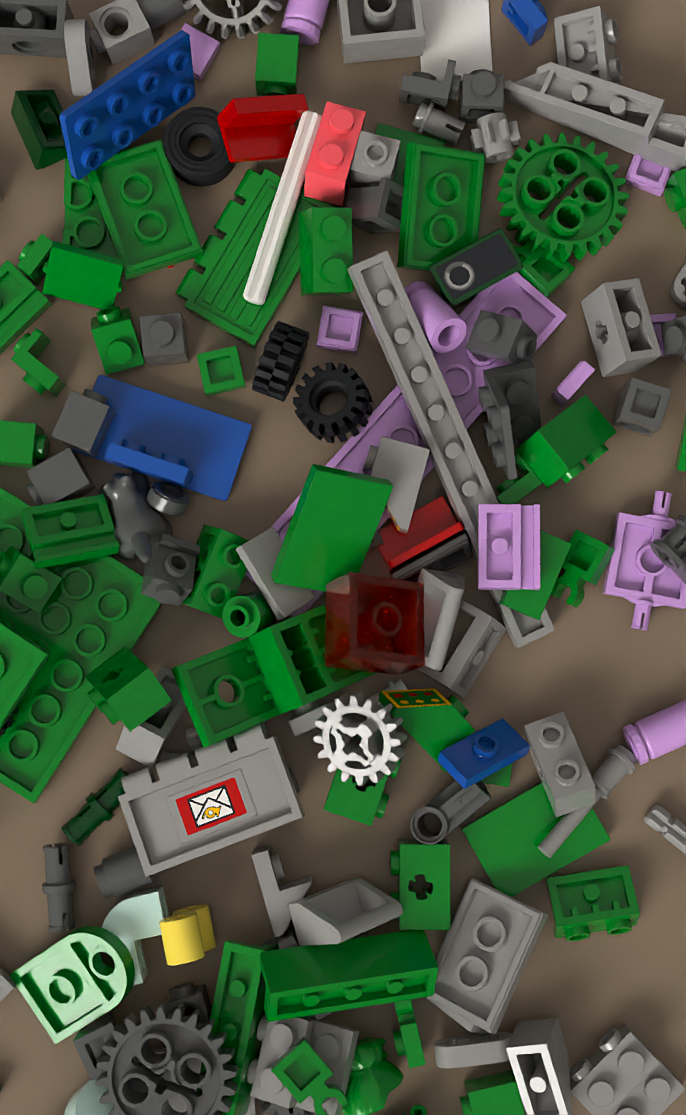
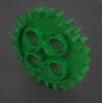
M560 132L555 143H553L550 136L544 134L539 144L535 140L530 139L525 150L518 147L512 159H509L503 169L505 173L502 174L498 182L502 189L497 196V201L506 204L503 205L499 214L502 217H512L506 227L507 231L516 229L521 231L516 241L518 244L527 239L532 241L530 253L533 254L539 247L545 248L546 260H549L556 251L559 252L562 262L567 261L571 252H573L578 261H582L587 254V250L595 256L602 245L607 247L613 240L614 235L622 228L623 224L621 221L628 213V209L623 207V205L629 198V194L619 190L625 184L626 179L614 178L613 175L619 168V165L612 164L607 166L604 163L609 154L607 151L598 156L593 153L595 142L592 141L584 148L581 147L579 135H576L572 143H567L564 133ZM555 167L562 168L568 175L561 174ZM580 175H584L586 179L576 186L571 196H566L545 220H541L539 216L550 208L555 198L559 199ZM528 192L536 193L542 200L532 198ZM584 194L592 196L597 203L588 200ZM558 219L566 221L571 228L563 227L558 222Z

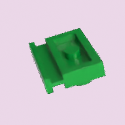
M9 260L0 266V355L52 305Z
M104 494L22 509L21 517L31 552L34 555L36 569L117 554L120 545L114 535L115 529Z

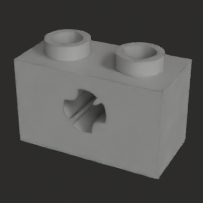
M639 278L605 282L581 301L602 377L638 372L662 356Z
M564 711L524 725L525 738L530 744V755L555 816L559 817L595 804L596 786Z

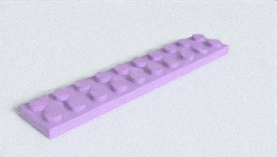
M517 272L479 292L460 313L459 316L467 325V332L459 346L447 353H438L431 348L466 430L483 412L478 393V387L485 386L483 370L509 365L507 362L472 354L466 348L480 310L524 320L537 334L536 351L567 316ZM398 384L374 410L372 415L367 418L369 422L366 427L361 425L358 428L360 433L355 437L352 435L326 466L371 476L372 471L366 470L364 467L370 445L379 447L381 436L426 448ZM428 456L422 480L434 468L430 456ZM300 495L272 525L282 542L284 541ZM384 509L377 526L378 530L390 518L386 509ZM247 569L245 575L255 583ZM311 589L315 599L290 615L295 617L307 612L325 591Z

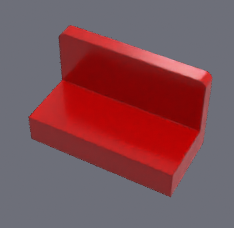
M291 94L233 98L217 116L229 161L234 163L288 158L296 134L294 123L302 116L304 111L308 110L305 95Z
M441 496L413 511L406 534L398 532L394 523L378 530L384 543L377 546L391 571L456 534L461 533L465 528L461 521L457 523L444 497Z

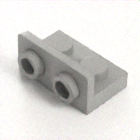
M596 6L554 18L559 65L616 84L623 80L620 59L615 57L614 43L619 42V30L614 17L610 18L601 6Z

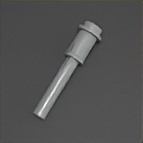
M618 745L615 749L610 748L607 751V759L591 776L596 786L595 804L601 798L608 799L609 794L626 774H633L636 769L634 765L637 763L634 754L622 745ZM595 804L565 814L537 846L544 855L551 858Z

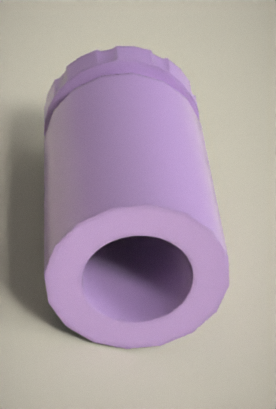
M288 0L284 20L280 28L281 34L299 35V43L303 45H315L318 43L330 0Z
M415 281L404 288L430 347L438 353H447L459 346L467 332V325L464 320L427 282Z
M686 700L638 720L634 723V726L629 724L623 727L624 739L629 751L634 754L640 765L649 762V758L655 759L686 745Z

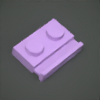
M479 504L478 590H539L540 505Z

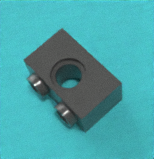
M0 0V54L67 58L64 22L66 19H75L68 1Z

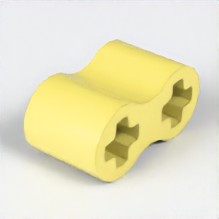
M208 904L193 905L175 910L171 916L159 921L167 965H179L199 960L205 956L204 952L216 947Z

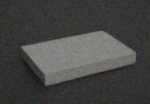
M471 878L450 924V930L447 931L435 957L439 968L434 996L426 998L489 1033L496 1034L548 914Z

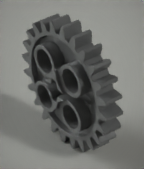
M162 1002L158 1007L157 1015H154L149 1005H146L140 1011L141 1020L135 1014L130 1013L125 1019L126 1027L118 1024L111 1032L115 1040L108 1039L102 1047L108 1055L100 1058L97 1062V1067L107 1072L99 1076L96 1080V1085L108 1087V1090L99 1099L100 1103L113 1102L114 1107L108 1115H222L220 1111L229 1112L233 1102L227 1096L235 1095L238 1084L228 1079L237 1075L239 1066L226 1063L235 1053V1048L222 1049L221 1047L228 1034L222 1032L213 1035L211 1030L216 1020L212 1018L204 1025L199 1022L201 1010L198 1008L190 1017L185 1016L184 1003H180L174 1013H169L167 1003ZM157 1038L163 1041L167 1052L163 1054L155 1053L149 1047L148 1039ZM133 1057H138L141 1063L134 1062ZM187 1059H200L206 1066V1071L204 1073L193 1072L187 1065ZM165 1069L172 1072L171 1081H166L163 1078ZM130 1078L142 1079L148 1086V1092L141 1093L133 1089L130 1084ZM194 1088H200L202 1094H197ZM180 1098L187 1105V1111H175L171 1108L168 1099Z

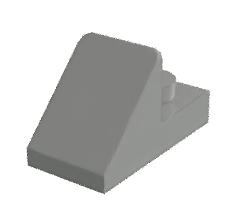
M270 845L253 850L251 856L275 937L284 934L292 919L288 904L304 898L312 883L313 876L281 885L279 879L286 878L282 859L279 853L272 855Z

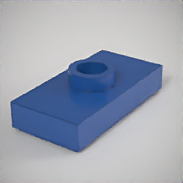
M502 718L440 751L438 762L466 789L526 756L530 744Z

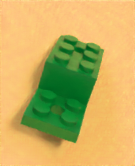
M369 586L350 594V596L347 595L272 625L248 638L172 668L171 671L202 745L205 748L399 664L402 660ZM345 629L350 630L356 637L357 645L354 650L347 647L343 641ZM221 681L229 683L234 690V699L231 703L225 702L219 696L218 686Z

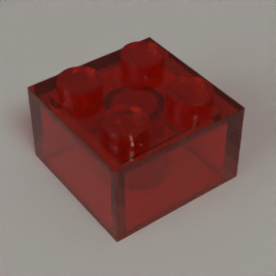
M349 572L326 584L325 666L401 675L425 666L424 583Z

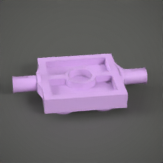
M655 491L652 514L636 516L619 512L616 515L611 547L615 551L607 564L602 594L622 597L635 604L631 626L633 629L648 631L652 607L664 605L686 609V584L654 554L650 547L653 540H661L676 525L675 520L668 518L672 493Z

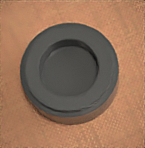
M158 481L151 485L146 500L153 508L162 513L181 516L185 513L190 498L180 487L168 482Z

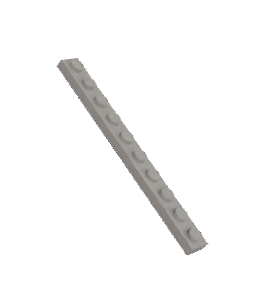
M384 251L350 266L347 271L425 447L430 449L429 456L459 522L461 521L465 528L463 532L468 537L471 550L478 564V505L499 504L390 255L388 251ZM489 590L514 647L520 648L555 631L545 608L540 620H535L499 604L504 590Z

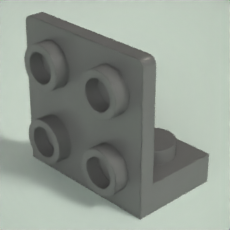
M532 360L483 370L485 386L478 387L481 408L483 412L487 411L489 421L483 423L487 447L492 448L495 466H503L508 480L517 478L513 445L524 443L541 428L536 370Z

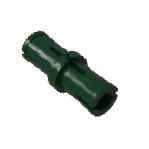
M119 768L96 793L91 792L86 797L87 803L61 827L64 834L73 843L81 846L98 826L105 820L110 821L115 816L114 811L120 806L118 796L125 794L121 778L129 775V773Z

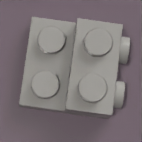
M264 1015L257 1029V1039L262 1041L259 1058L252 1060L247 1072V1082L253 1085L250 1096L288 1109L298 1107L315 1113L311 1096H308L299 1104L271 1071V1066L301 1038L305 1037L333 1071V1075L325 1082L339 1086L344 1094H346L359 1030L323 1019L317 1021L316 1017L313 1016L268 1022L266 1015ZM328 1097L323 1101L322 1106L329 1115H341L343 1106L336 1098Z
M625 1024L618 1030L616 1028L609 1030L599 1041V1049L589 1059H580L570 1070L571 1093L592 1115H661L686 1090L682 1083Z

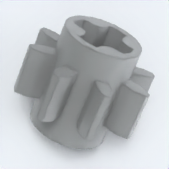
M502 112L480 117L476 121L477 128L472 129V135L469 136L472 151L485 154L486 163H496L511 158L514 155L513 147H518L521 140L517 120L508 123L506 114Z

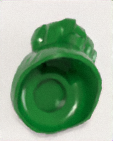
M367 1037L357 1041L345 1094L347 1104L342 1107L343 1115H370L384 1109L389 1093L402 1083L404 1078L402 1071L386 1060L388 1054L382 1049L386 1043L384 1038Z

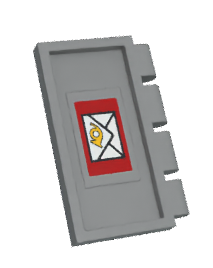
M262 724L233 735L237 751L233 752L228 738L204 748L202 746L195 749L198 766H194L188 752L156 764L160 778L159 781H156L150 767L121 778L125 794L118 796L145 877L305 817L277 737L268 738Z

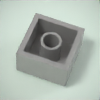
M336 0L344 64L423 56L425 29L421 0Z

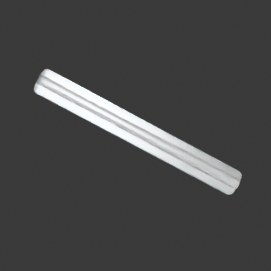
M309 110L302 113L243 293L244 299L250 303L257 305L265 303L305 180V171L322 115Z

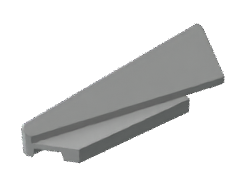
M553 62L537 67L535 74L515 83L511 79L504 82V96L508 103L631 154H638L643 159L667 167L672 171L677 172L686 168V116L663 113L665 109V100Z

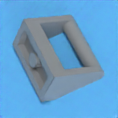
M421 568L400 647L425 666L434 670H442L464 593L465 578L457 573Z
M461 600L459 610L474 618L442 673L425 666L407 651L401 660L465 698L505 633L506 627L491 615Z
M361 878L349 879L288 904L299 946L338 944L400 917L403 912L402 906L397 900Z

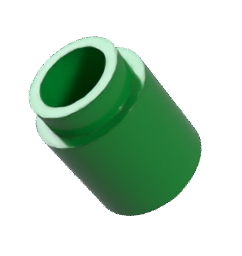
M258 591L231 598L225 604L222 613L226 629L232 635L240 638L252 636L272 626L276 621L275 614L263 594Z

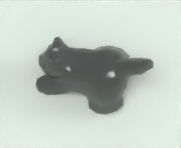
M133 472L131 476L125 473L113 474L108 483L101 485L98 493L99 495L104 494L109 512L113 518L114 535L120 545L119 556L123 559L131 560L137 555L142 562L146 563L151 558V546L155 545L160 535L165 533L172 536L173 532L171 523L147 502L146 497L149 492V483L145 475Z

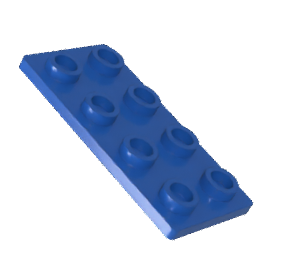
M180 30L60 114L59 118L70 171L74 178L80 180L91 171L99 168L101 164L110 159L114 154L128 147L137 138L151 128L156 127L161 121L182 106L187 105L195 97L191 45L188 33Z
M103 375L97 377L93 391L108 398L106 405L114 410L115 416L97 457L73 448L75 452L221 501L228 500L252 430L249 423Z

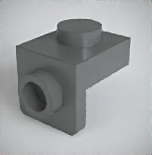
M480 310L466 348L472 354L507 362L510 365L532 359L536 351L537 334L524 320Z

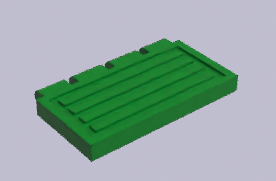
M266 168L261 175L251 169L247 170L234 192L237 198L245 202L242 206L233 200H229L213 227L217 232L225 236L224 239L221 240L209 234L202 246L203 255L196 257L193 261L197 266L205 270L204 273L200 274L189 268L175 292L179 297L187 301L184 305L187 311L254 349L300 273L299 213L311 207L335 208L326 202L304 197V190H301L265 303L257 305L246 301L243 296L245 286L281 180L280 176Z

